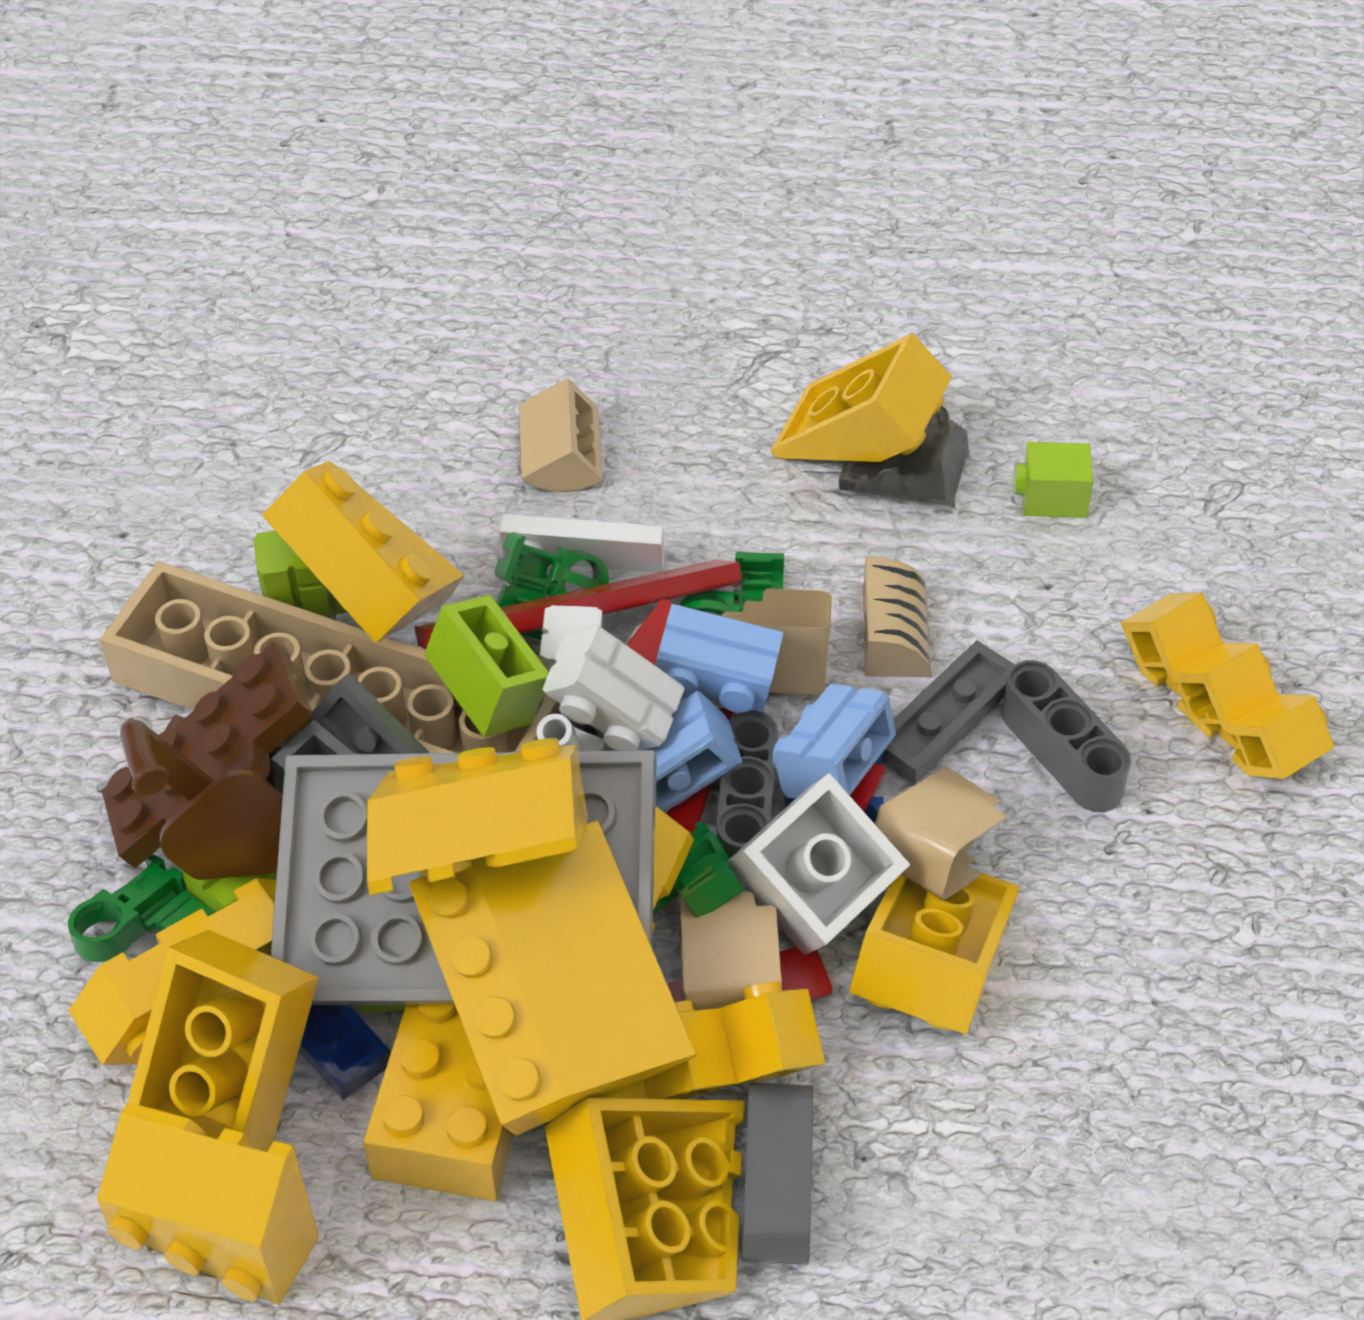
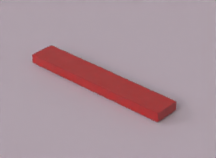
M711 560L501 607V610L521 634L542 629L545 608L551 607V605L597 607V609L602 610V615L656 603L663 599L669 600L739 584V581H742L739 562ZM436 622L414 627L417 644L422 649L427 648Z

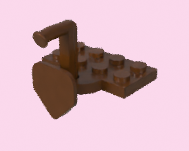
M274 641L260 654H254L247 658L239 667L237 673L216 692H210L203 696L196 704L193 712L173 729L165 730L158 735L143 722L132 718L126 720L121 725L120 739L128 767H123L114 773L107 786L101 792L118 856L132 867L137 868L161 847L168 860L190 877L197 880L267 875L277 871L283 794L267 782L270 771L269 753L314 714L289 654Z

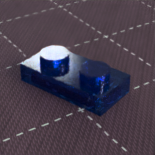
M311 1005L299 1052L338 1096L345 1100L386 1070L391 1050L349 1005Z

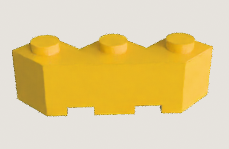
M1170 593L1120 622L1140 672L1156 687L1165 682L1182 699L1179 700L1177 708L1209 739L1219 734L1236 750L1233 753L1232 761L1248 776L1285 779L1335 747L1327 728L1326 715L1318 705L1315 695L1278 694L1270 675V664L1261 652L1258 643H1223L1216 626L1215 612L1206 601L1203 593Z
M255 878L235 889L233 893L237 901L207 916L201 908L155 934L159 944L130 961L122 952L99 965L68 1012L102 1065L138 1064L169 946L204 931L211 930L271 956L276 879Z
M771 981L743 989L745 1000L721 1008L694 1010L692 1000L675 1002L697 1057L603 1098L687 1099L718 1092V1089L749 1081L758 1083L826 1064L808 989L782 991L780 981Z

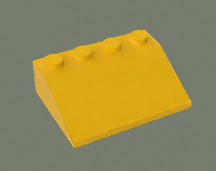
M599 821L586 824L578 849L501 867L487 866L485 857L472 859V865L465 870L454 873L455 877L429 882L427 876L423 875L408 882L499 1121L503 1127L515 1136L558 1118L587 1097H606L697 1057Z

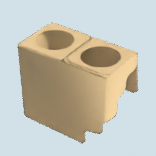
M766 589L763 591V600L761 602L747 601L744 603L742 612H725L722 614V617L784 632L769 693L821 695L825 691L832 595L829 592L820 590Z
M944 767L880 805L875 825L909 862L910 866L901 875L944 900L980 877L978 871L968 866L975 859L967 854L965 850L973 846L974 839L1007 817L1006 814L994 808V806L1001 803L1000 799L950 768Z
M747 891L739 893L715 911L696 918L683 897L679 896L684 1001L692 1000L694 1010L721 1008L745 1000L743 989L753 985L780 981L782 988L775 906H757L754 893Z

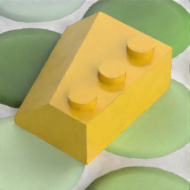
M331 461L305 470L262 514L265 520L375 644L443 605L452 596L464 577L463 573L360 487L346 471L337 467Z
M546 738L522 744L520 746L521 752L496 756L495 748L484 747L457 754L458 761L433 765L432 757L429 756L414 757L396 762L394 764L395 770L387 773L367 800V884L369 895L392 891V878L394 876L420 871L421 875L427 876L429 882L455 877L454 873L465 870L472 865V859L485 857L487 866L501 867L577 850L588 820V812L576 744L560 746L558 739Z
M587 1097L544 1126L581 1320L638 1319L728 1296L736 1291L739 1215L732 1209L733 1180L741 1176L742 1153L735 1151L736 1125L743 1122L744 1100Z
M129 1102L126 1104L119 1117L97 1197L98 1204L108 1224L107 1231L119 1243L135 1250H140L143 1245L162 1252L164 1253V1258L172 1266L186 1274L196 1276L202 1270L221 1279V1283L227 1290L244 1300L254 1302L259 1296L280 1305L319 1239L293 1145L274 1141L269 1150L265 1152L249 1145L250 1140L243 1132L224 1128L218 1139L208 1137L206 1132L190 1118Z

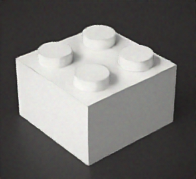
M830 773L803 791L726 862L741 885L747 891L754 893V898L760 906L773 905L776 907L778 927L805 955L827 945L910 866L909 862Z

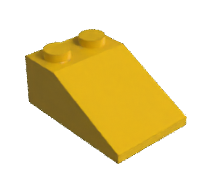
M911 333L808 384L770 452L780 459L881 462L899 453L903 455L910 454L925 440L926 433L924 430L931 417L943 405L944 399L942 395L952 376L921 341Z
M980 873V877L951 897L943 900L900 874L888 886L865 933L848 993L865 998L876 1007L895 1009L921 1018L935 1028L954 1030L967 1035L1020 886Z

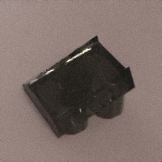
M941 406L931 417L924 430L926 433L925 440L912 453L907 455L899 453L881 462L844 461L838 480L839 489L913 500L918 503H929L956 509L955 497L966 457H970L967 431L951 420L946 408Z

